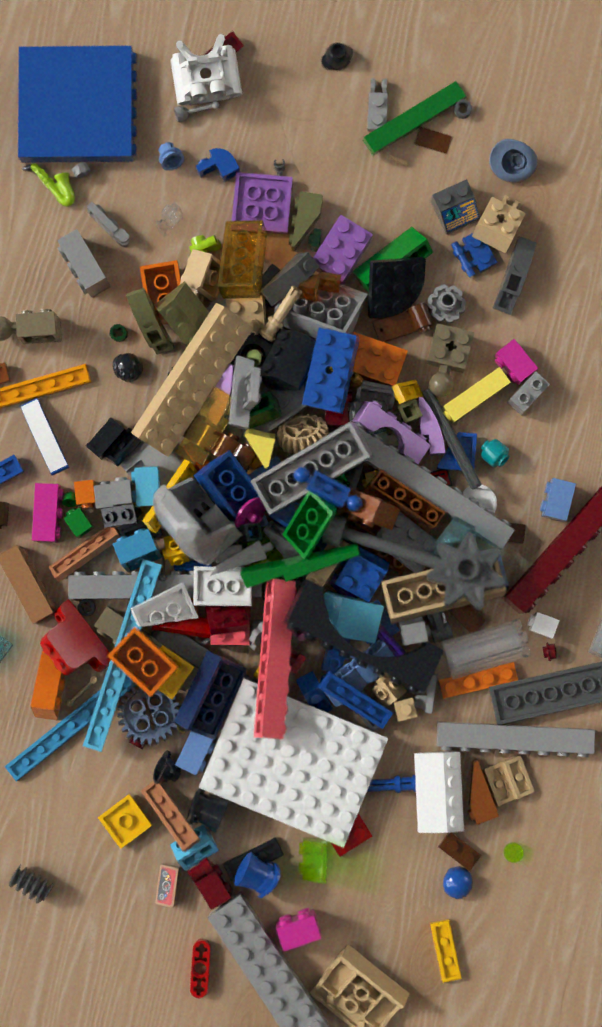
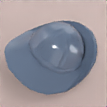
M503 139L492 148L489 163L492 171L498 178L515 183L526 180L535 173L538 160L534 150L527 144L514 139Z

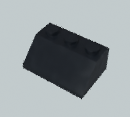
M280 330L260 370L262 382L269 390H300L310 369L316 340L296 330Z

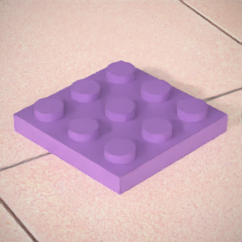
M236 172L231 229L288 234L293 177Z

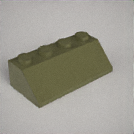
M185 281L155 304L159 313L186 346L189 345L209 314V311Z

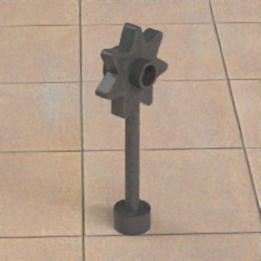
M338 514L334 515L323 533L322 542L338 548L341 547L345 539L435 568L427 573V580L446 586L445 607H450L465 597L477 610H482L484 590L502 589L505 585V580L491 569L500 557V549L493 548L479 551L474 535L471 532L466 534L458 549L444 543H438L436 551L439 557L348 528L349 518Z

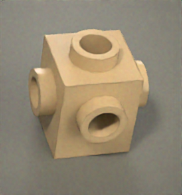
M384 675V677L376 680L377 685L372 688V691L381 703L387 707L398 700L407 690L402 684L398 686L391 683V678Z

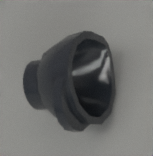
M343 43L331 44L322 56L321 64L328 70L345 69L351 62L353 50L350 46Z
M168 750L164 752L155 766L153 773L154 784H162L170 780L176 782L181 774V768L175 766L176 762L171 758V752Z

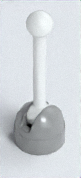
M214 101L210 105L190 110L183 106L174 107L177 122H182L188 118L190 113L210 108L217 109L219 103Z

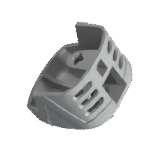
M192 477L170 488L163 484L154 493L153 508L158 522L175 540L182 552L197 562L210 565L223 551L242 536ZM205 502L211 509L206 512L201 503ZM195 508L203 514L200 517L202 521L194 513ZM208 526L213 533L207 535L203 528Z

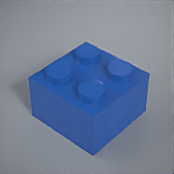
M359 546L360 555L346 560L337 576L335 584L369 602L386 575L390 563Z

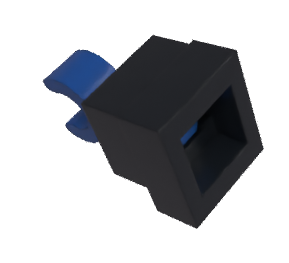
M260 523L243 524L236 528L242 535L236 540L238 544L263 540Z

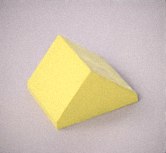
M255 429L246 430L244 436L265 468L269 467L276 434Z

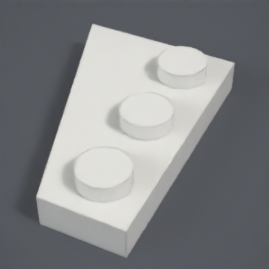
M180 583L130 608L139 627L199 618L184 583Z

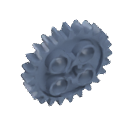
M131 687L132 694L126 692L127 699L121 698V703L124 705L118 706V710L122 712L118 713L117 717L123 718L118 723L119 725H125L122 728V732L128 731L127 738L134 736V743L140 739L141 745L148 741L149 746H151L153 740L158 745L159 738L166 741V734L173 735L170 729L177 730L174 720L179 710H176L179 707V703H173L176 696L172 700L158 690L150 697L140 687L138 690ZM143 698H146L149 711L152 713L155 730H152L149 717L146 715ZM153 698H157L161 703L153 706L150 701ZM135 704L142 706V709L138 712L133 711L131 708ZM159 716H163L166 718V722L158 724L156 719ZM140 722H145L148 727L145 730H140L137 728V725Z

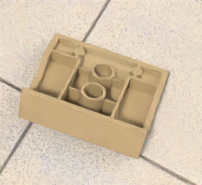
M349 944L339 953L309 993L350 1027H386L393 1015L400 1008H404L410 993Z

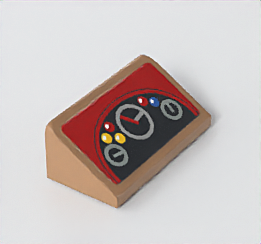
M160 865L155 904L174 908L179 866Z

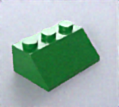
M308 491L282 535L304 560L308 559L334 517L336 505Z

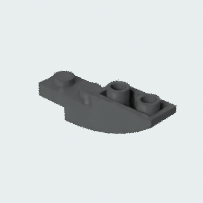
M518 236L505 270L504 279L492 307L493 309L511 315L527 277L536 242Z

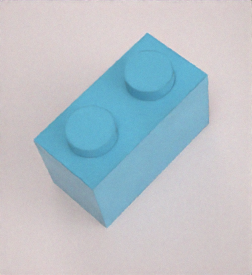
M159 466L135 467L134 472H131L132 483H135L136 491L132 493L133 502H136L137 506H153L154 493L160 487Z

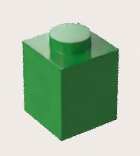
M72 508L66 513L67 516L63 518L76 538H81L95 528L81 508Z

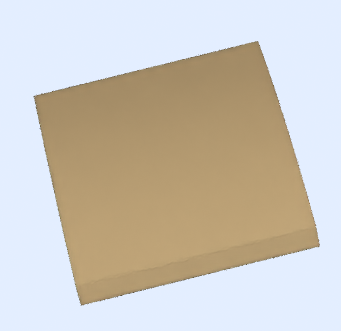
M521 755L482 769L495 806L503 805L535 792Z

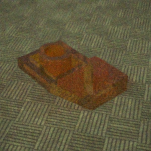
M321 272L300 282L299 290L302 291V294L299 296V299L317 302L320 290L339 293L341 275Z

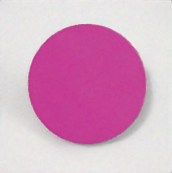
M253 498L242 506L235 519L236 528L243 524L260 523L262 521L266 508L260 498Z

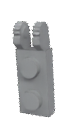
M371 78L367 131H374L386 124L387 79L382 81V93H375L376 81L375 78Z
M91 202L87 205L88 214L118 244L128 246L130 242L128 233L124 229H118L119 225L113 218L109 219L105 215V210L99 204L96 206Z

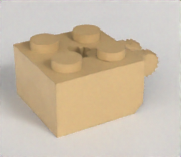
M506 195L502 201L491 197L472 237L504 253L507 252L526 214L516 209L519 204L518 201H515L512 206L508 205L509 197Z
M193 249L188 257L187 266L181 276L180 284L185 281L202 303L203 300L213 302L218 297L228 267L213 254Z

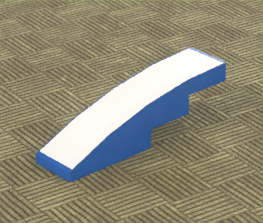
M38 398L21 405V410L51 475L53 476L68 469L67 460Z

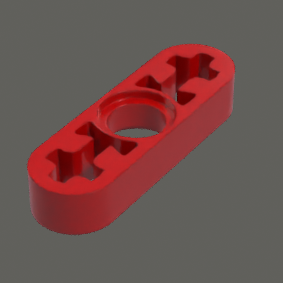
M198 939L193 946L190 992L195 998H203L208 991L211 945L206 939ZM200 944H204V947L207 948L203 953V958L207 957V960L202 958L195 959V957L199 958L200 950L196 948ZM198 963H203L206 966V971L202 974L197 973L195 970V966ZM194 977L206 978V980H201V987L205 988L201 993H197V989H194L198 984V979H194Z

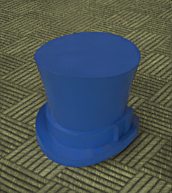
M250 852L245 856L237 869L234 880L235 886L255 890V892L259 893L257 897L263 898L276 887L280 879V868L274 862L264 863Z

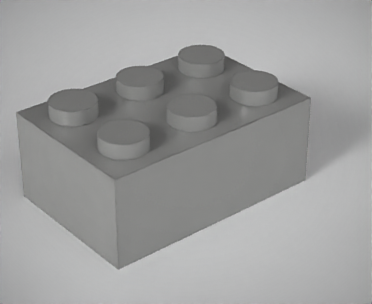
M77 229L57 240L60 244L57 249L65 262L69 261L67 266L74 277H79L76 281L84 294L89 293L92 298L111 287Z

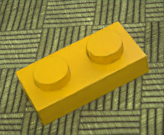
M416 379L392 386L394 397L399 404L423 397Z

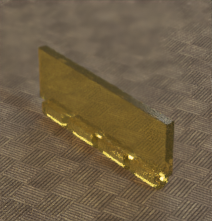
M216 386L213 387L175 453L194 465L196 462L201 465L205 463L210 454L204 450L205 447L210 450L213 449L219 439V436L214 433L215 430L222 434L229 422L223 416L225 414L230 416V395Z

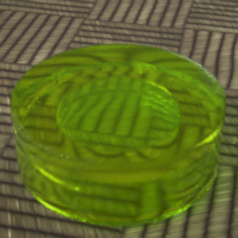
M510 842L504 847L503 854L509 862L516 863L523 858L524 851L518 843Z

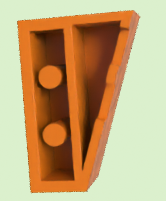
M43 651L30 707L37 718L58 720L62 703V691L65 688V675L55 668L54 662Z

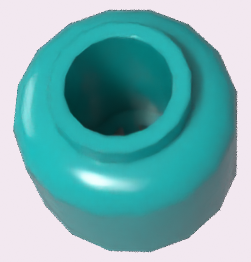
M498 439L487 440L481 447V458L492 467H502L510 457L508 455L509 449Z

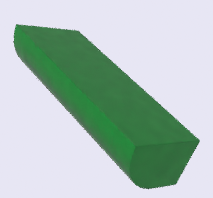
M410 227L354 269L352 273L361 286L369 293L370 261L414 257L427 258L434 252L428 240L416 229Z

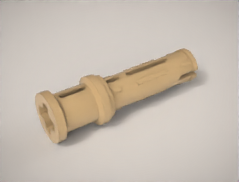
M291 286V289L274 315L268 317L266 326L259 331L262 337L271 342L275 340L274 336L280 328H283V321L302 294L301 290L298 291L297 287Z

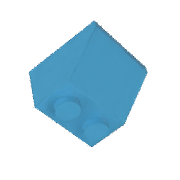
M139 529L134 532V535L120 537L116 540L117 542L113 543L119 562L127 572L141 567L143 559L154 562L162 558L161 551L149 529Z

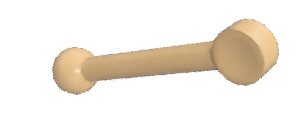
M92 676L90 681L72 699L66 701V705L71 707L73 702L92 684L97 683V677Z

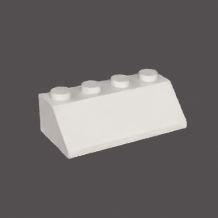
M460 752L414 753L418 833L464 831Z

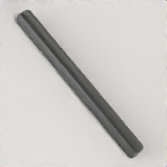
M429 388L424 390L422 395L436 416L441 432L470 488L477 489L481 486V482L449 420L444 416V411L436 395Z

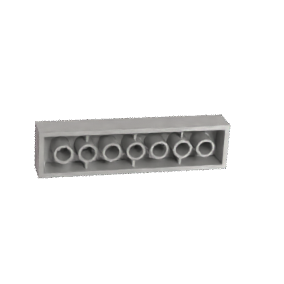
M242 892L209 913V921L280 1027H329V1022Z

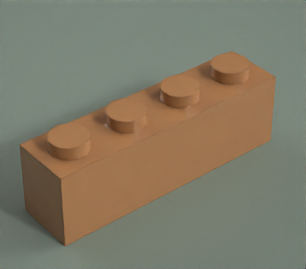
M15 545L0 554V564L32 624H37L53 615L56 605L51 597L48 599L45 593L47 588L43 581L39 582L36 576L38 574L34 564L30 565L27 560L29 555L26 549Z

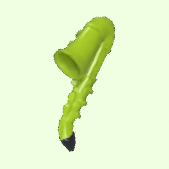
M36 163L22 168L23 171H34L62 206L69 207L74 204L75 192L69 182V172L55 175L54 178L57 181L55 183L51 177L49 178L45 170Z

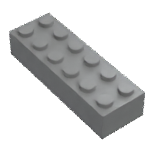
M349 422L252 479L251 483L269 515L306 496L308 483H299L294 478V472L297 468H307L311 476L315 471H318L331 479H335L374 455L356 423Z

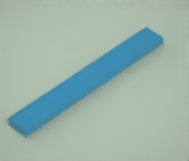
M128 675L126 676L119 699L126 692L132 690L131 687L137 686ZM101 689L4 766L16 782L91 722Z

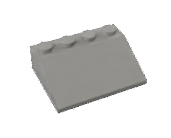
M314 274L297 287L298 291H302V294L284 319V327L317 338L319 328L347 334L353 333L368 297L367 293ZM281 299V300L277 303V305H276V307H275V312H276V310L278 309V307L280 306V304L282 303L283 299Z

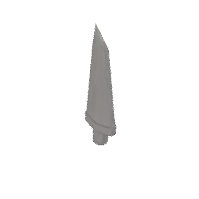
M260 541L254 542L252 545L219 563L211 575L267 559L265 552L273 549L271 542L261 545Z

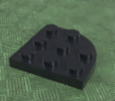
M414 257L370 261L369 318L395 316L406 311L415 303L424 286L426 258Z

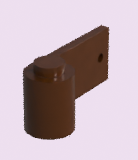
M427 303L412 306L407 311L395 316L372 321L376 336L382 342L418 331L425 333L432 329L431 326L434 325Z

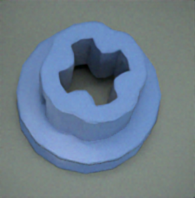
M166 142L159 147V162L164 170H174L183 164L184 156L179 148H175L173 143Z

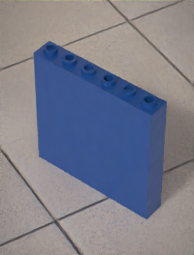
M132 46L19 47L18 158L21 163L133 162V155H137L136 144H133V137H137L136 125L133 126V119L137 118V109L133 107V101L137 100V91L134 89V82H137V73L134 71V64H137V54L133 52Z

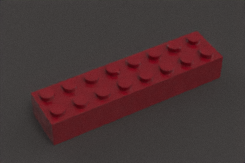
M602 486L503 596L502 599L517 613H529L536 606L535 600L543 598L549 591L547 587L550 584H555L561 578L560 572L568 569L574 563V556L581 555L588 547L586 543L591 540L593 541L599 535L600 531L598 529L602 527Z

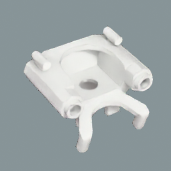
M223 34L217 36L213 50L201 56L191 53L183 41L179 40L176 42V46L181 53L172 55L171 66L178 105L207 103L242 95L236 52L231 45L223 46L225 40ZM208 68L212 73L211 77L203 79L200 76L201 70Z

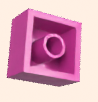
M304 908L299 910L297 915L291 916L286 914L279 917L280 920L277 921L276 930L283 951L321 939V929L314 909Z

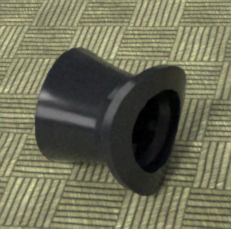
M199 788L194 795L186 820L191 825L199 822L216 833L229 800L208 796V794H205V790Z

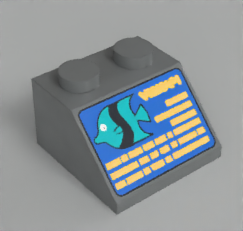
M467 179L439 191L431 197V203L446 235L481 218L474 193Z

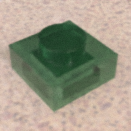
M314 228V233H310L308 245H311V251H318L322 229Z

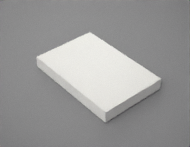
M194 567V606H252V587L246 589L240 575L242 567L214 575L211 574L216 567Z

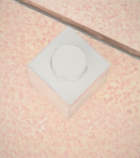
M535 612L534 615H530L527 625L530 626L529 631L553 639L559 620Z

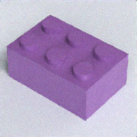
M340 215L313 257L319 265L316 271L331 281L344 285L371 243L373 234Z

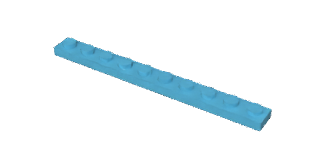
M143 559L115 647L134 627L142 630V627L137 625L130 608L152 598L162 568L161 564ZM110 660L83 743L84 747L100 752L103 751L127 676L112 660Z

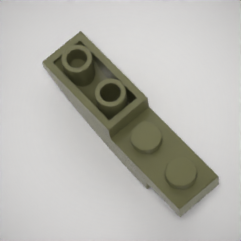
M145 288L127 293L126 297L149 347L154 349L156 355L173 350L174 343L160 321L159 313Z

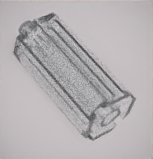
M518 618L440 642L451 678L457 679L531 656L529 647L526 645V643H529L526 632L521 631L523 628L520 619Z

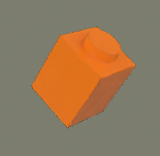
M96 481L74 482L76 505L82 506V509L93 508L95 504L94 486H96Z

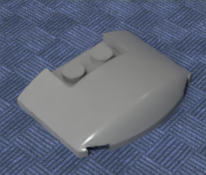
M141 441L120 465L130 477L135 467L159 466L160 486L163 484L167 486L184 459L190 460L178 445H176L170 456L167 457Z

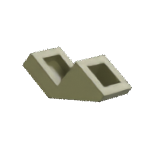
M415 399L397 406L398 410L391 412L397 416L396 420L401 424L404 422L411 425L423 417ZM384 427L387 435L394 433L391 429Z

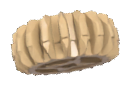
M310 413L307 415L301 414L300 416L294 415V418H290L280 425L277 431L280 448L284 452H288L289 455L297 454L329 435L327 424L323 421L322 417H317V415L311 416Z

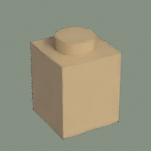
M412 697L393 702L397 721L417 717Z

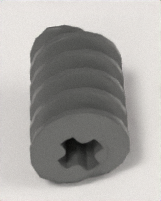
M20 864L10 880L9 887L17 884V892L23 888L22 895L25 896L30 892L29 899L32 900L34 897H37L36 903L39 904L47 898L54 884L52 883L47 887V879L41 883V875L34 879V871L27 874L28 867L20 870Z

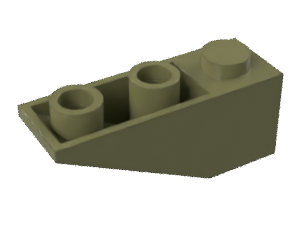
M301 191L300 197H296L295 208L298 209L297 216L293 215L292 227H295L294 234H290L288 244L292 245L293 252H295L320 219L323 195Z

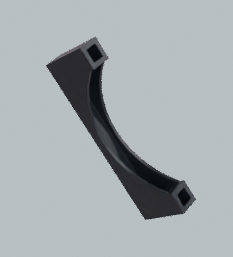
M308 579L303 580L283 621L287 625L288 630L295 633L298 631L304 633V638L315 642V640L321 642V646L327 650H337L339 656L347 660L350 658L356 660L355 664L362 668L370 667L373 669L374 674L380 677L385 675L391 678L390 682L395 685H405L408 687L407 691L415 695L426 692L444 650L429 642H422L420 647L413 651L395 657H377L359 651L344 640L332 624L324 603L323 591L325 588Z

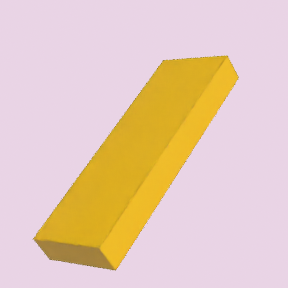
M449 919L430 923L442 982L462 979Z

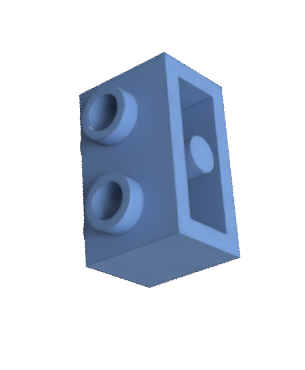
M552 478L550 482L547 481L544 493H547L546 500H542L540 506L541 517L566 522L576 483Z
M191 731L175 766L194 775H197L199 771L203 772L207 763L204 759L207 753L211 755L215 746L212 743L213 739Z

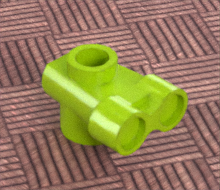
M204 235L195 236L191 239L192 246H189L190 252L194 249L209 253L222 249L220 240L215 235L205 238Z

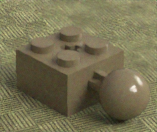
M42 309L39 313H33L30 310L21 311V314H16V322H11L6 317L0 316V341L7 340L12 334L17 333L18 339L23 344L62 342L61 320L51 309Z
M437 323L426 363L440 367L439 372L434 374L429 381L430 391L434 395L444 397L451 393L453 389V380L449 376L451 370L460 373L465 371L474 332ZM452 345L454 349L452 352H449L446 346Z

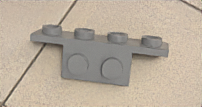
M238 355L234 361L229 425L247 430L249 427L250 410L260 401L261 368L254 367V360Z

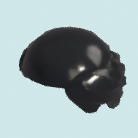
M119 354L113 360L114 374L122 381H134L143 372L142 362H140L135 354Z

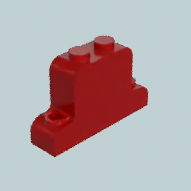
M69 599L66 600L54 613V618L58 625L50 629L40 641L42 650L54 662L55 668L64 675H71L85 664H89L97 672H102L109 666L111 659L107 656L110 652Z

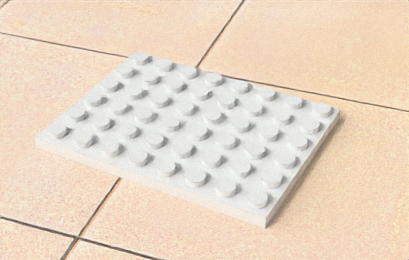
M244 678L198 788L344 848L388 737L287 696L286 700L288 711L285 715L286 733L284 738L268 739L254 737L258 684Z

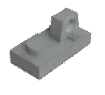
M433 674L427 687L428 694L416 695L415 707L425 710V713H433L437 674Z

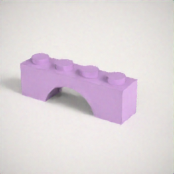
M364 401L352 421L364 426L367 429L366 431L374 432L381 427L391 429L398 440V453L403 457L405 455L415 460L414 464H419L431 446L426 442L427 438L419 433H413L411 431L412 427L404 422L402 424L396 420L397 416L389 411L387 413L381 409L382 406L376 401Z

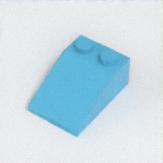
M332 591L324 593L327 613L332 624L342 637L369 643L376 642L384 605L367 602Z

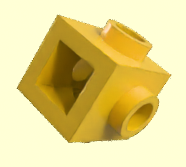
M171 536L163 537L165 548L162 549L165 560H169L171 566L182 565L189 561V556L182 552Z

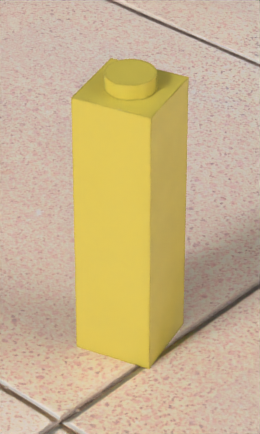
M499 367L444 405L442 408L443 414L447 420L454 424L506 388L511 382Z

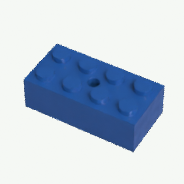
M324 328L318 329L302 405L343 414L360 337ZM329 367L333 368V372L331 374H327V370Z

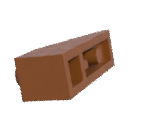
M473 760L468 803L470 809L467 812L470 820H475L477 825L497 818L499 814L478 760Z

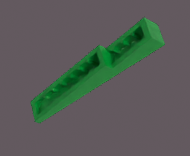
M457 81L364 136L363 142L372 156H374L397 140L406 137L455 105L459 100L466 98V95Z
M352 544L310 554L307 560H304L299 555L242 567L240 575L246 589L282 575L287 582L360 555L358 544Z

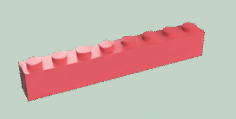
M275 578L266 581L254 737L283 739L286 733L285 715L288 711L286 700L289 693L288 676L291 672L289 661L292 654L291 637L294 632L288 630L287 625L283 621L297 594L296 581L286 582L283 579Z

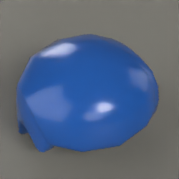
M456 866L448 869L443 878V887L450 897L462 899L472 889V876L466 868Z

